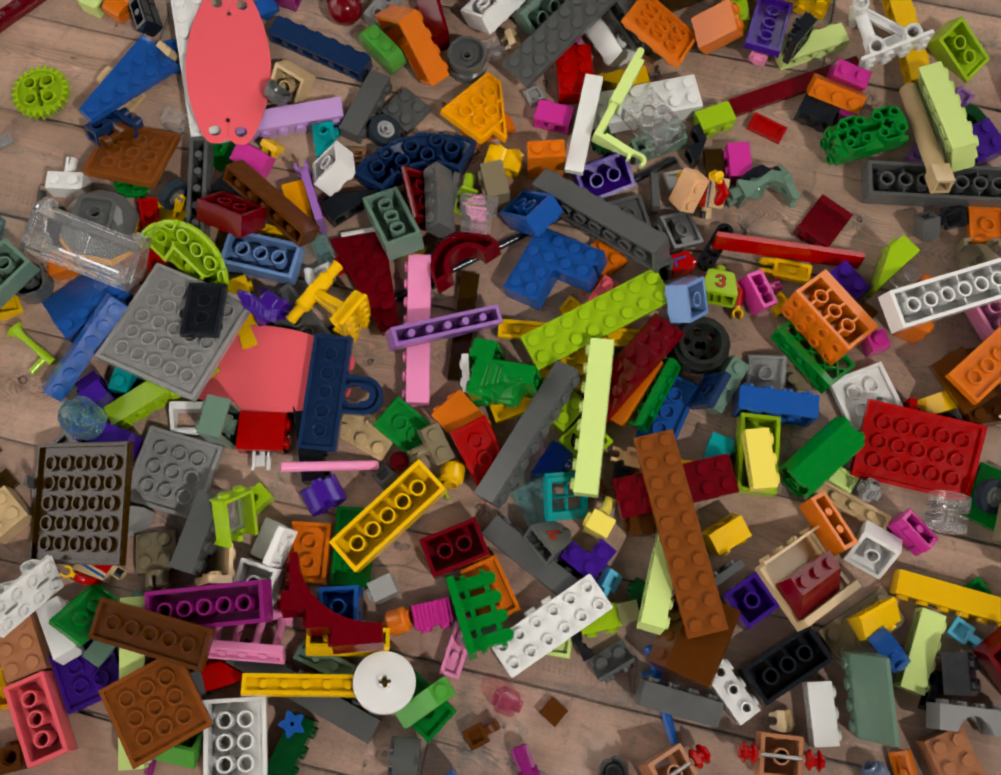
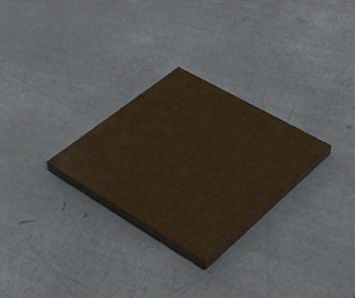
M134 442L38 444L29 560H41L46 555H51L55 564L126 566Z

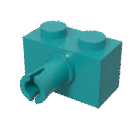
M333 121L311 124L317 159L337 138H340L339 128L334 126Z

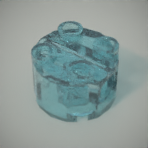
M76 396L72 400L68 399L60 407L58 413V421L62 430L79 440L97 439L104 430L108 417L100 405L84 396Z

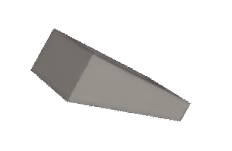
M9 133L0 136V151L15 143Z

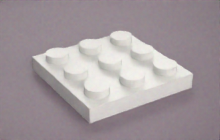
M881 361L844 375L830 387V391L842 416L846 417L850 421V425L859 431L868 399L903 407Z

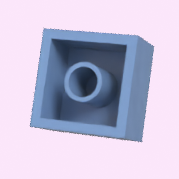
M704 276L682 277L665 285V297L668 304L667 314L670 323H691L709 313Z

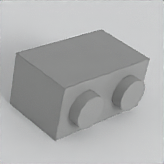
M390 573L366 583L368 586L366 593L369 600L379 605L401 595L396 581Z

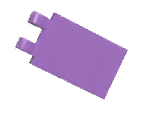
M306 160L303 161L304 167L301 169L295 163L294 169L299 180L303 179L315 221L320 226L321 235L327 234L329 232Z

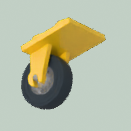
M173 179L161 189L157 198L161 221L164 219H177L184 222L186 220L185 200L187 198L188 184L182 179Z

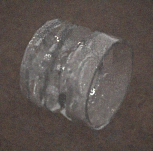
M929 491L927 493L926 507L935 511L925 512L924 516L927 519L923 522L930 530L948 535L967 534L968 526L966 524H969V518L961 514L970 513L972 498L951 491Z

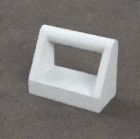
M169 401L171 431L182 435H199L196 433L195 427H177L178 413H202L201 405L203 401Z

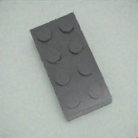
M198 489L169 567L199 577L208 572L210 557L214 555L217 549V545H213L216 541L212 503L209 501V499L216 497V494ZM231 502L227 504L228 516L231 512Z

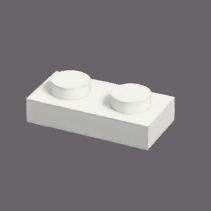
M469 353L461 354L459 362L460 369L462 370L460 386L463 389V393H467L466 383L471 378V367L474 363Z

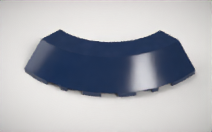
M419 132L414 133V136L399 137L390 141V144L377 148L376 152L371 156H366L355 168L354 177L368 190L376 189L378 192L403 184L401 167L406 166L423 171L434 162H438L452 170V173H460L461 180L470 165L477 141L459 134L448 135L444 134V132H439V134Z

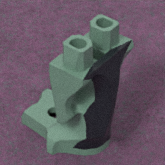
M779 164L771 168L760 165L750 169L736 181L734 186L728 190L729 195L725 200V204L728 208L736 205L737 209L745 205V201L761 199L767 188L780 192L789 208L796 207V200L800 199L801 196L793 183L791 172L789 173L782 165Z

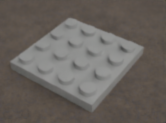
M150 425L132 471L130 502L187 519L198 489L209 492L225 448Z

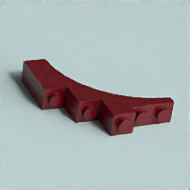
M289 552V560H286V572H289V579L285 581L286 591H281V598L277 599V611H281L282 617H302V628L306 629L308 636L328 635V647H332L333 654L384 650L382 622H363L349 619L323 605L311 593L303 579L298 552Z

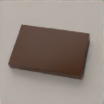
M962 346L930 365L929 369L964 416L998 394L992 389L978 404L973 405L945 377L969 355Z

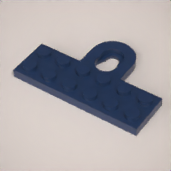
M314 333L297 443L298 449L337 453L343 414L369 416L377 412L383 404L384 392L381 385L375 379L367 376L349 375L354 342L353 337ZM352 387H360L362 390L368 391L369 398L366 401L350 404L346 400V393Z

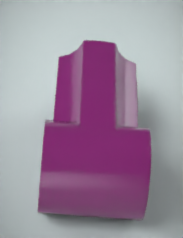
M527 743L510 750L518 769V775H541L537 764L533 761Z

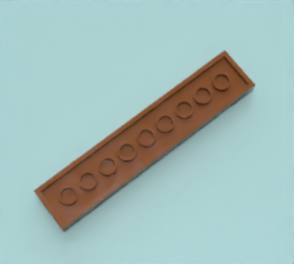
M673 429L633 438L686 638L691 639L728 630L726 617Z

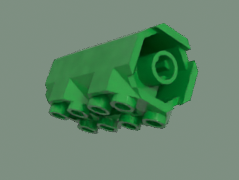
M887 105L874 109L871 115L865 117L852 115L840 119L837 125L827 127L823 133V138L820 139V147L825 151L827 163L838 166L903 147L909 140V134L905 135V131L909 129L908 122L899 107Z
M834 417L778 469L779 475H783V484L794 495L802 496L804 500H807L864 447L865 443L863 440L866 438L865 435L853 428L846 417Z

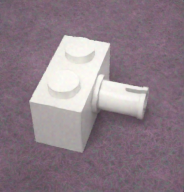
M66 157L63 172L47 171L45 189L53 197L77 198L80 194L91 192L92 181L83 175V172H76L77 158L71 157L70 159V157Z

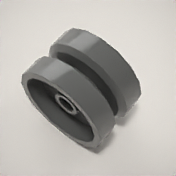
M462 36L456 38L448 48L449 71L455 80L461 83H474L486 73V48L484 43L478 38Z

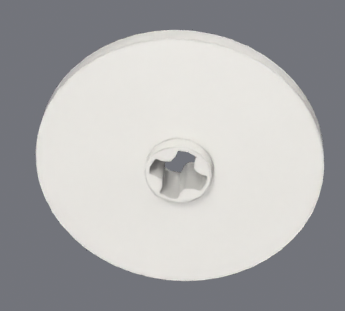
M391 651L375 652L364 658L356 668L353 677V690L358 702L366 710L380 715L393 714L403 709L413 697L416 687L415 672L411 664L403 656ZM382 678H386L390 682L387 684V687H383L379 683L382 681Z

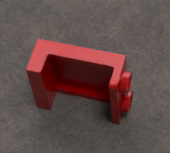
M240 411L235 449L240 454H248V451L280 452L282 455H286L287 449L290 448L288 431L292 429V419L289 418L287 413Z

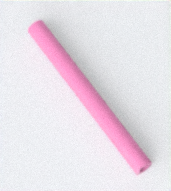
M378 460L280 462V472L379 469Z

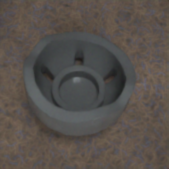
M273 79L268 80L263 89L264 96L277 106L286 105L293 96L292 93L282 88Z

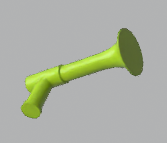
M18 322L8 330L7 337L14 336L19 338L40 357L28 369L32 374L36 375V372L45 363L52 366L55 364L56 359L29 338L22 330L23 323Z

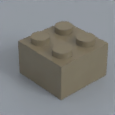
M502 159L481 163L480 171H477L479 189L482 190L488 212L502 210L510 203V190Z

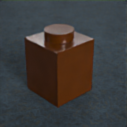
M644 514L624 520V531H628V537H652L654 535V516Z

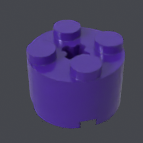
M335 473L327 476L325 480H322L321 477L311 482V487L309 486L299 491L313 517L328 512V509L336 508L347 500L346 494Z

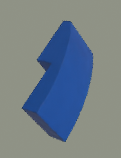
M257 0L254 2L261 19L268 20L280 11L275 0Z

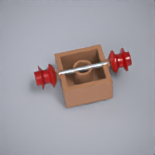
M756 731L755 742H752L751 746H747L746 742L743 741L742 745H738L737 756L741 758L742 763L746 759H750L751 764H754L755 775H802L803 764H805L808 771H811L812 767H816L817 772H821V769L825 768L826 764L825 755H822L821 750L813 754L812 750L808 749L805 755H803L804 737L797 735Z
M681 743L667 746L640 764L638 768L642 775H698L694 766L702 769L703 762L706 764L710 763L711 754L705 746L697 744L695 746L696 751L689 749L687 755Z

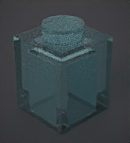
M326 233L317 236L310 243L320 265L327 262L332 263L334 258L337 257Z

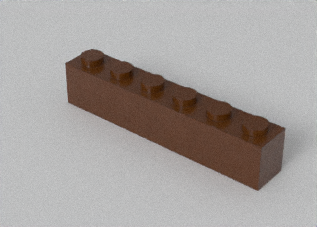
M240 160L226 165L223 180L244 199L267 207L266 218L298 247L315 241L320 226L244 160Z

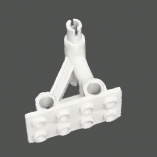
M853 0L848 15V25L852 29L858 27L862 36L865 54L860 58L858 66L863 69L870 70L874 68V65L879 63L884 65L897 56L899 58L905 57L910 51L923 50L927 47L935 33L934 29L923 32L922 27L918 23H910L905 28L869 9V0ZM872 24L892 35L884 39L875 35Z
M46 555L41 560L32 559L25 561L19 567L22 575L18 579L0 583L1 638H4L63 588V582L51 555Z

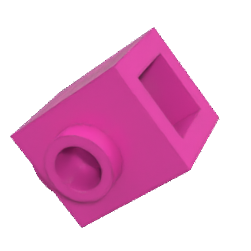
M885 328L880 330L876 329L861 342V346L865 356L869 357L885 352L891 347V343Z

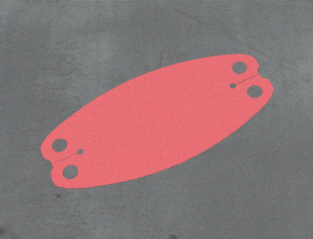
M203 0L194 18L186 50L185 72L190 104L197 125L208 142L216 144L226 140L232 141L234 144L246 145L253 139L258 130L268 100L263 93L266 82L271 79V58L266 31L253 0H242L247 3V8L244 10L236 7V3L241 0H221L223 4L218 8L211 5L212 0ZM216 125L220 127L221 133L219 135H212L209 132V128ZM244 127L247 130V134L244 137L237 136L235 134L236 128Z
M250 325L258 345L243 350L239 335L237 334L218 365L221 371L208 381L198 399L204 400L207 398V394L228 398L241 411L283 413L293 412V406L295 411H302L314 335L281 327ZM351 355L349 373L354 369L355 365L353 355ZM351 388L347 391L346 397L350 395Z

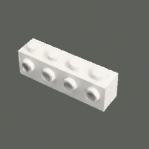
M722 659L711 690L715 695L719 696L718 699L725 703L724 708L737 725H742L761 711L757 706L759 702L753 694L749 695L745 690L746 684L739 676L736 677L732 672L734 668L727 659Z

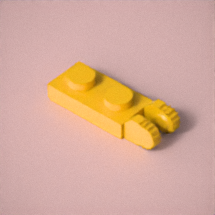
M759 258L761 265L773 266V270L767 268L758 269H762L765 277L771 276V278L806 284L811 279L812 265L779 258Z

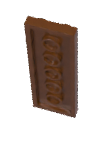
M100 597L88 638L203 672L216 629L110 598Z

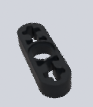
M723 223L717 227L700 255L697 266L701 271L707 272L708 269H712L722 254L723 250L712 251L710 245L713 243L717 231L723 232L726 230L727 233H733V228L729 224ZM708 255L712 256L709 264L704 265L703 263Z

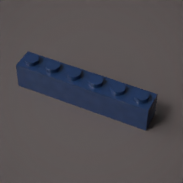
M278 15L268 31L271 42L362 83L373 67L371 56L366 52H359L350 45L341 44L336 39L328 38L318 31L314 32L303 24L294 23L287 17L283 18Z

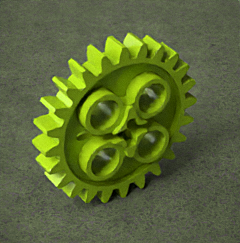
M37 65L36 70L30 67L29 73L23 71V77L18 75L20 81H14L17 87H11L14 92L11 94L12 102L16 109L23 116H27L29 119L34 117L36 121L39 120L40 116L43 120H46L47 115L51 119L53 118V113L59 115V109L65 110L62 105L69 104L66 99L71 98L69 92L72 91L65 75L60 70H55L54 67L49 69L46 65H44L43 69Z

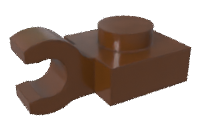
M498 721L485 727L482 722H479L462 731L471 751L490 742L488 735L499 730L501 727Z

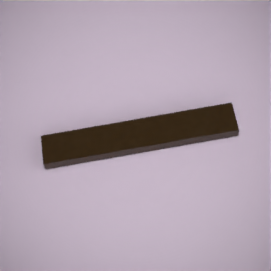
M461 272L456 313L476 309L480 274ZM473 333L453 337L448 381L460 382L462 378V370L459 365L461 354L469 353Z

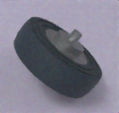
M380 114L371 120L368 134L376 145L384 147L390 144V141L400 137L401 128L395 118L387 114Z

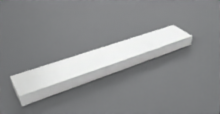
M585 74L565 165V173L583 176L603 76Z

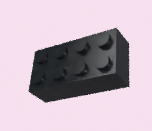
M809 626L798 632L797 630L793 631L738 668L737 671L759 704L767 706L834 659L813 628Z

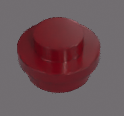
M395 452L390 457V465L396 471H403L409 465V458L404 452Z

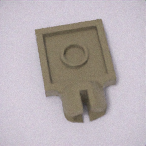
M175 529L136 535V574L138 576H145V587L150 591H158L159 586H162V590L168 589L170 587V574L172 571L177 570L169 567L178 544V535Z

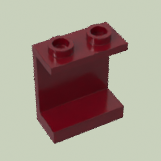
M822 194L806 217L796 227L793 234L800 241H805L807 244L829 247L853 214Z

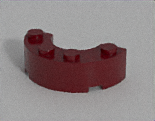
M470 230L454 233L441 241L435 248L430 263V272L438 293L441 294L455 285L452 274L455 266L460 261L467 258H476L487 264L500 256L499 242L489 234L471 232Z

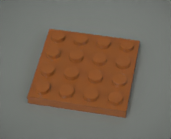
M142 127L138 130L139 137L132 138L130 141L120 139L114 142V147L108 151L102 146H96L82 169L83 175L155 189L181 141V136L179 133Z
M156 659L98 691L133 769L138 768L214 725L188 668Z

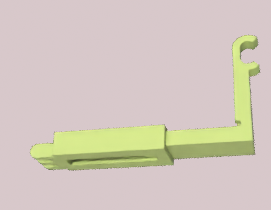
M642 47L637 49L624 72L591 142L625 156L626 162H629L631 157L640 160V170L646 164L645 155L630 148L610 134H604L613 115H617L640 73L645 61L641 59L644 54Z

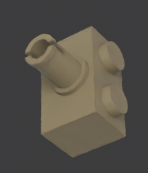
M433 422L416 430L422 444L407 451L408 456H411L409 457L411 462L428 455L433 466H439L455 458L439 422Z

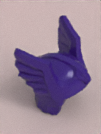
M263 287L259 288V299L247 291H237L243 308L254 315L258 326H265L271 322H277V320H287L285 316L291 311L288 299L281 298Z

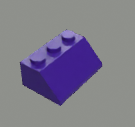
M616 152L585 163L583 176L571 174L573 182L577 186L585 187L593 195H598L602 198L636 186L629 162H626L625 156Z

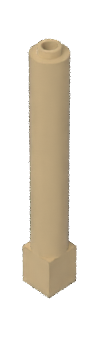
M907 83L900 88L899 94L927 171L924 177L930 194L949 193L955 182L950 163H945L917 85L915 83Z

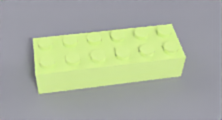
M941 61L919 67L918 89L947 163H950L953 172L974 167L975 158H978L976 147L979 146V140L977 135L972 133V123L966 119V110L960 105L959 94H955L954 82L949 80L947 67L944 68Z

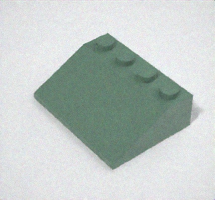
M867 648L843 650L841 665L845 669L846 676L843 679V683L848 693L846 707L848 712H850V720H848L850 732L861 740L900 747L890 658Z

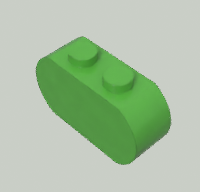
M371 24L358 34L359 41L365 51L388 74L393 75L406 64V58L401 49L376 24Z

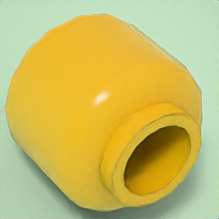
M453 458L441 464L439 480L446 488L456 489L463 484L465 466L458 459Z

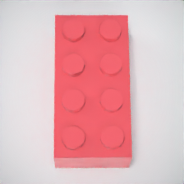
M53 671L38 672L3 688L28 769L39 767L78 749Z

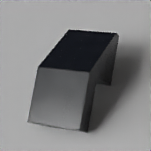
M700 124L692 127L690 136L694 144L687 146L684 154L691 169H695L707 140Z

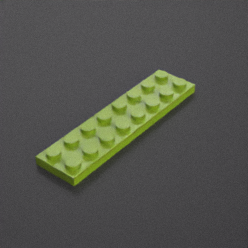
M650 269L520 337V340L533 364L537 367L538 371H541L554 364L557 360L560 361L585 348L586 344H590L591 338L602 339L667 305L665 284L659 273H655Z

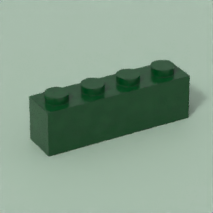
M298 711L293 712L294 715L302 714ZM304 715L302 720L304 733L295 732L290 738L286 737L284 729L269 760L268 775H298L300 770L298 764L301 759L304 760L310 749L307 747L310 739L314 740L318 733V721Z

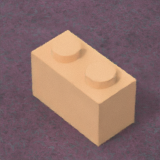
M684 168L668 200L680 212L694 213L710 181L699 170Z

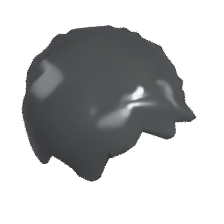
M620 755L612 756L610 759L603 760L600 764L598 775H629V769Z

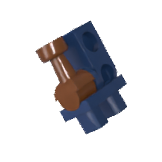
M124 107L119 111H113L93 125L90 122L85 124L84 128L89 141L98 147L102 146L108 151L114 147V142L120 139L130 141L132 138L139 137L138 130L144 125L142 118L139 116L132 118L131 112Z

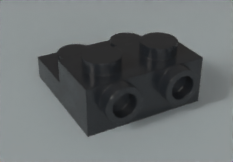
M805 12L802 17L798 16L792 24L793 28L788 34L789 40L783 51L785 55L782 59L787 65L810 38L818 21L812 14Z

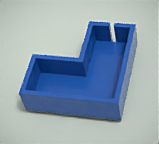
M546 229L542 235L531 238L503 288L507 297L539 311L557 280L591 293L598 280L597 275H601L607 264L605 251Z

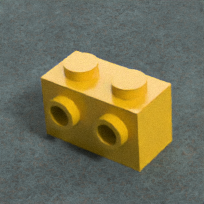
M733 512L702 531L703 539L710 552L718 556L728 554L731 548L744 544L747 541L746 539L752 536L742 515Z

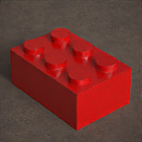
M590 44L572 45L555 62L559 104H579L585 74L594 75Z

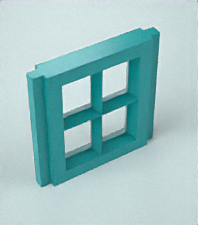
M576 471L544 473L543 499L546 522L585 518L588 514V497L579 496V507L568 508V497H578L574 493H568V482H571V477L575 478ZM563 483L564 494L552 495V484ZM564 498V509L552 510V499Z

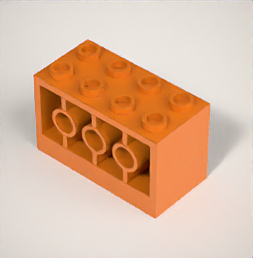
M826 269L797 289L779 309L830 366L857 347L879 327Z

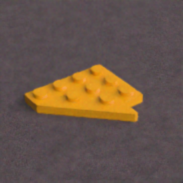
M486 72L441 109V116L482 145L492 135L506 143L507 131L501 81L491 73Z

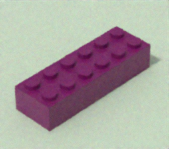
M253 580L144 592L145 609L210 628L274 622L271 580Z

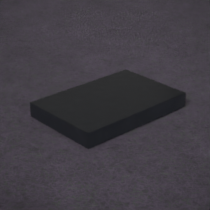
M189 283L179 333L181 337L220 338L228 293V285L226 283Z

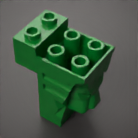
M475 338L474 343L470 346L469 355L474 363L471 367V378L466 383V392L477 407L502 404L509 408H514L520 405L523 397L532 399L544 381L536 366L505 361L506 357L497 341Z

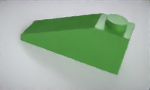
M443 676L412 698L403 709L395 712V715L406 730L456 695L457 692L448 678Z

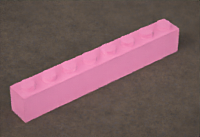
M408 254V261H405V272H408V279H404V289L408 290V297H404V308H407V315H404V324L431 319V255ZM431 342L408 347L407 352H403V363H406V370H403V382H406V389H402V400L406 401L410 406H430Z

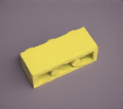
M769 427L745 429L741 433L749 491L774 490L780 484V475L776 472L775 468L777 456L775 452L773 453L772 449L774 444L773 434L770 433Z

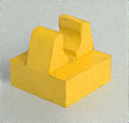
M262 138L260 143L262 151L267 154L270 151L271 156L276 159L280 154H283L286 148L273 139Z

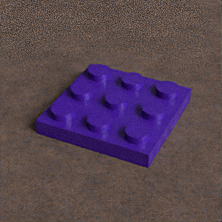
M90 639L83 645L85 651L94 640ZM116 648L100 668L86 660L82 655L65 665L54 661L52 655L49 656L68 715L102 701L98 691L119 680V657Z

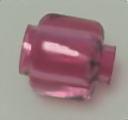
M503 686L500 689H496L491 704L494 705L493 709L495 712L512 717L515 712L519 713L521 711L523 701L520 700V692Z

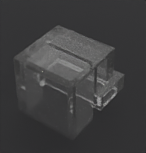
M461 192L459 213H462L460 231L490 235L493 217L497 216L499 197Z

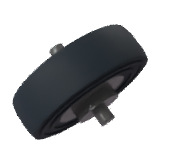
M987 478L977 485L974 492V502L980 511L987 514L998 513L999 504L1001 503V480Z

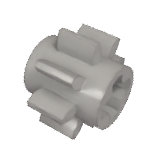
M868 478L866 481L861 479L857 485L858 488L856 490L859 491L857 495L866 502H871L873 499L878 501L882 495L881 484L873 478Z

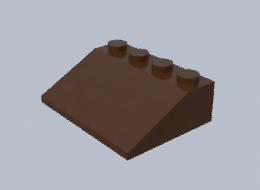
M674 595L673 607L668 612V617H670L669 627L661 635H657L647 661L656 669L711 689L741 611L722 603L729 629L687 639Z

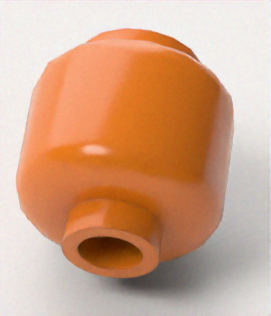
M403 606L387 611L382 622L384 628H390V634L393 636L409 632L412 629V625H414L412 612Z

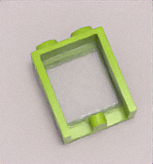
M237 485L232 487V490L220 492L216 497L209 499L212 503L216 541L213 545L231 548L232 541L240 542L244 540L243 533L258 534L253 489Z

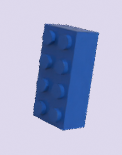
M744 383L733 394L731 417H738L742 412L781 417V424L808 427L818 419L820 395H814L810 391L798 393L794 392L793 389L776 390L772 386H763L761 388L755 387L751 383Z

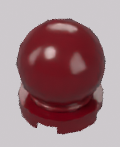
M326 0L328 2V13L331 19L338 25H353L362 14V3L360 0Z

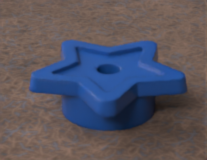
M287 710L285 720L278 723L279 727L285 729L287 738H290L295 732L304 733L302 727L304 714L294 715L290 710Z

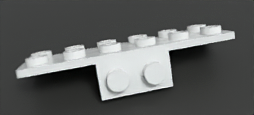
M591 574L586 575L557 596L552 597L548 595L540 601L542 605L536 609L533 606L525 611L523 620L510 628L514 632V638L512 641L507 642L508 647L503 648L502 644L491 647L512 678L613 608Z

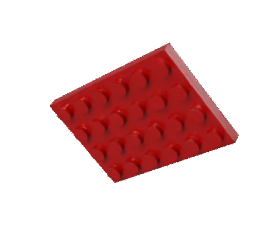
M868 399L860 431L866 437L863 440L865 445L853 457L850 475L864 479L873 478L881 483L969 503L988 426Z

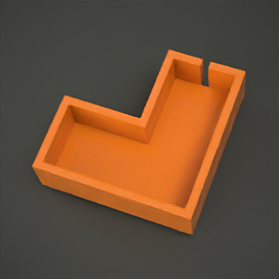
M391 4L374 15L382 30L393 23L397 24L384 33L404 52L420 83L433 87L450 76L447 71L449 69L448 65L441 59L439 55L440 50L431 39L432 34L422 22L424 19L419 10Z

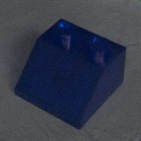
M553 440L532 469L530 480H543L544 473L569 471L573 463V453Z

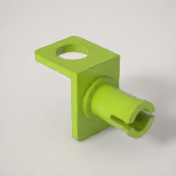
M472 173L464 174L463 185L457 191L454 214L466 218L469 216L467 206L465 211H459L457 203L463 202L466 205L464 199L478 194L479 190L473 189L476 176Z

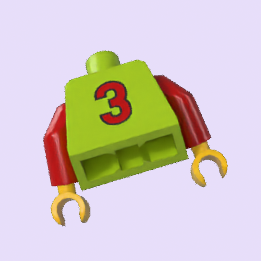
M717 265L715 269H708L707 274L701 275L704 276L707 303L733 308L735 305V309L730 313V318L734 319V313L737 312L739 319H741L744 315L743 310L740 309L743 306L744 290L736 280L735 274L727 272L723 265Z

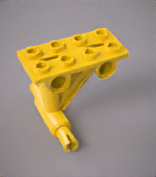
M335 260L325 272L320 273L313 283L307 287L305 292L296 300L294 308L285 316L290 323L295 325L304 312H309L318 303L332 314L329 318L330 322L335 326L332 331L339 336L353 337L354 342L360 335L358 333L363 328L366 329L372 321L369 300L365 293L362 294L354 289L344 302L326 293L333 285V279L343 270L342 265Z

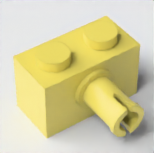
M606 496L599 510L594 509L593 513L588 512L582 523L585 526L583 532L597 540L602 538L605 541L616 522L609 515L617 501Z

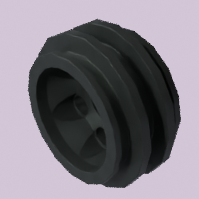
M705 316L691 323H681L678 328L685 335L671 350L673 358L677 360L680 367L696 375L710 374L719 369L728 357L731 346L729 334L723 325L715 319ZM693 332H700V335L696 336ZM707 335H709L713 340H709L707 338ZM684 339H688L690 344H684ZM715 348L717 353H711L710 349Z

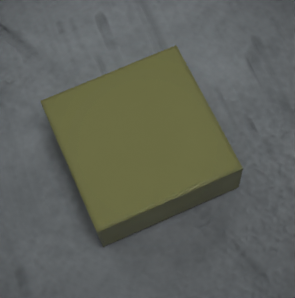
M637 599L617 604L621 624L638 621L640 609Z

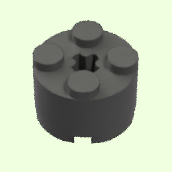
M36 263L34 264L41 270L15 294L27 304L42 303L54 294L53 278L44 268Z
M392 736L391 749H394V751H389L388 765H392V767H389L388 775H419L421 739Z

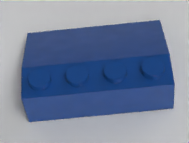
M95 264L42 302V304L64 337L73 343L107 292L124 301L127 306L134 296L110 266Z

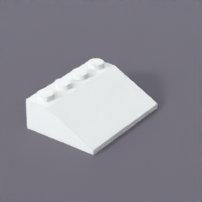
M254 696L203 700L214 723L213 726L203 731V775H268L267 697Z

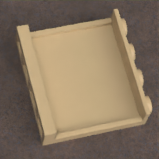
M818 525L812 529L808 526L799 532L801 536L797 538L795 535L786 541L787 546H778L772 550L774 555L771 557L769 554L758 560L760 564L754 568L797 632L811 626L862 587L858 580L849 583L841 571L840 590L803 619L799 620L776 584L814 556L827 551L814 533L815 530L820 528Z

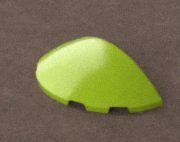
M164 219L148 225L138 235L165 262L170 260L182 273L206 283H226L229 292V276L222 255L212 240L197 227L177 219Z

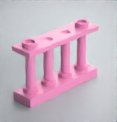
M273 609L274 622L257 623L251 643L240 642L244 625H236L231 641L219 640L223 627H215L216 631L208 658L285 664V648L281 645L285 626H294V618H283L281 611ZM265 624L277 625L272 644H260Z

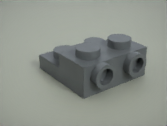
M678 212L659 216L653 223L654 229L661 230L667 234L670 255L683 252L687 248L701 246L704 243L691 213Z

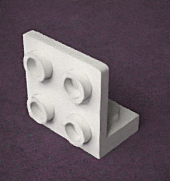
M266 517L250 553L262 559L263 564L282 569L298 531Z

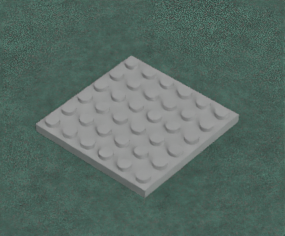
M156 263L95 357L196 402L251 312L243 308L239 296L228 292L220 338L181 337L179 333L189 283L206 282Z

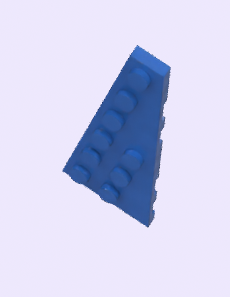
M142 34L79 108L80 113L93 125L179 71V65Z

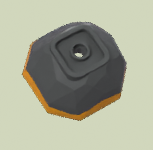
M97 190L80 194L68 206L60 235V243L77 262L115 266L136 253L139 242L138 235L142 229L140 214L125 196L118 193Z

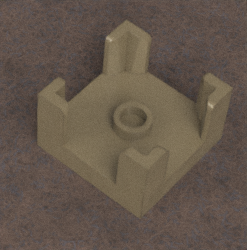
M963 238L955 245L957 271L996 259V252L1001 248V238H991L986 244H969L973 239Z

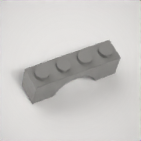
M936 698L935 703L926 702V728L958 732L963 721L970 718L976 724L979 734L1001 737V706L989 705V709H985V704L971 703V707H968L967 702L953 701L952 705L949 704V700Z

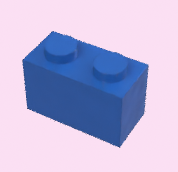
M884 626L867 638L877 653L890 658V666L894 674L904 670L908 663L911 662L900 644Z

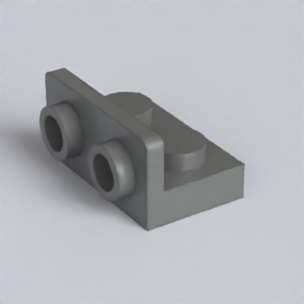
M623 639L587 661L599 682L605 681V683H608L616 678L615 673L620 670L625 673L634 667L632 663L636 659L630 653Z

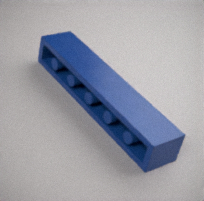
M107 292L42 386L45 394L60 402L64 400L128 306L124 301Z

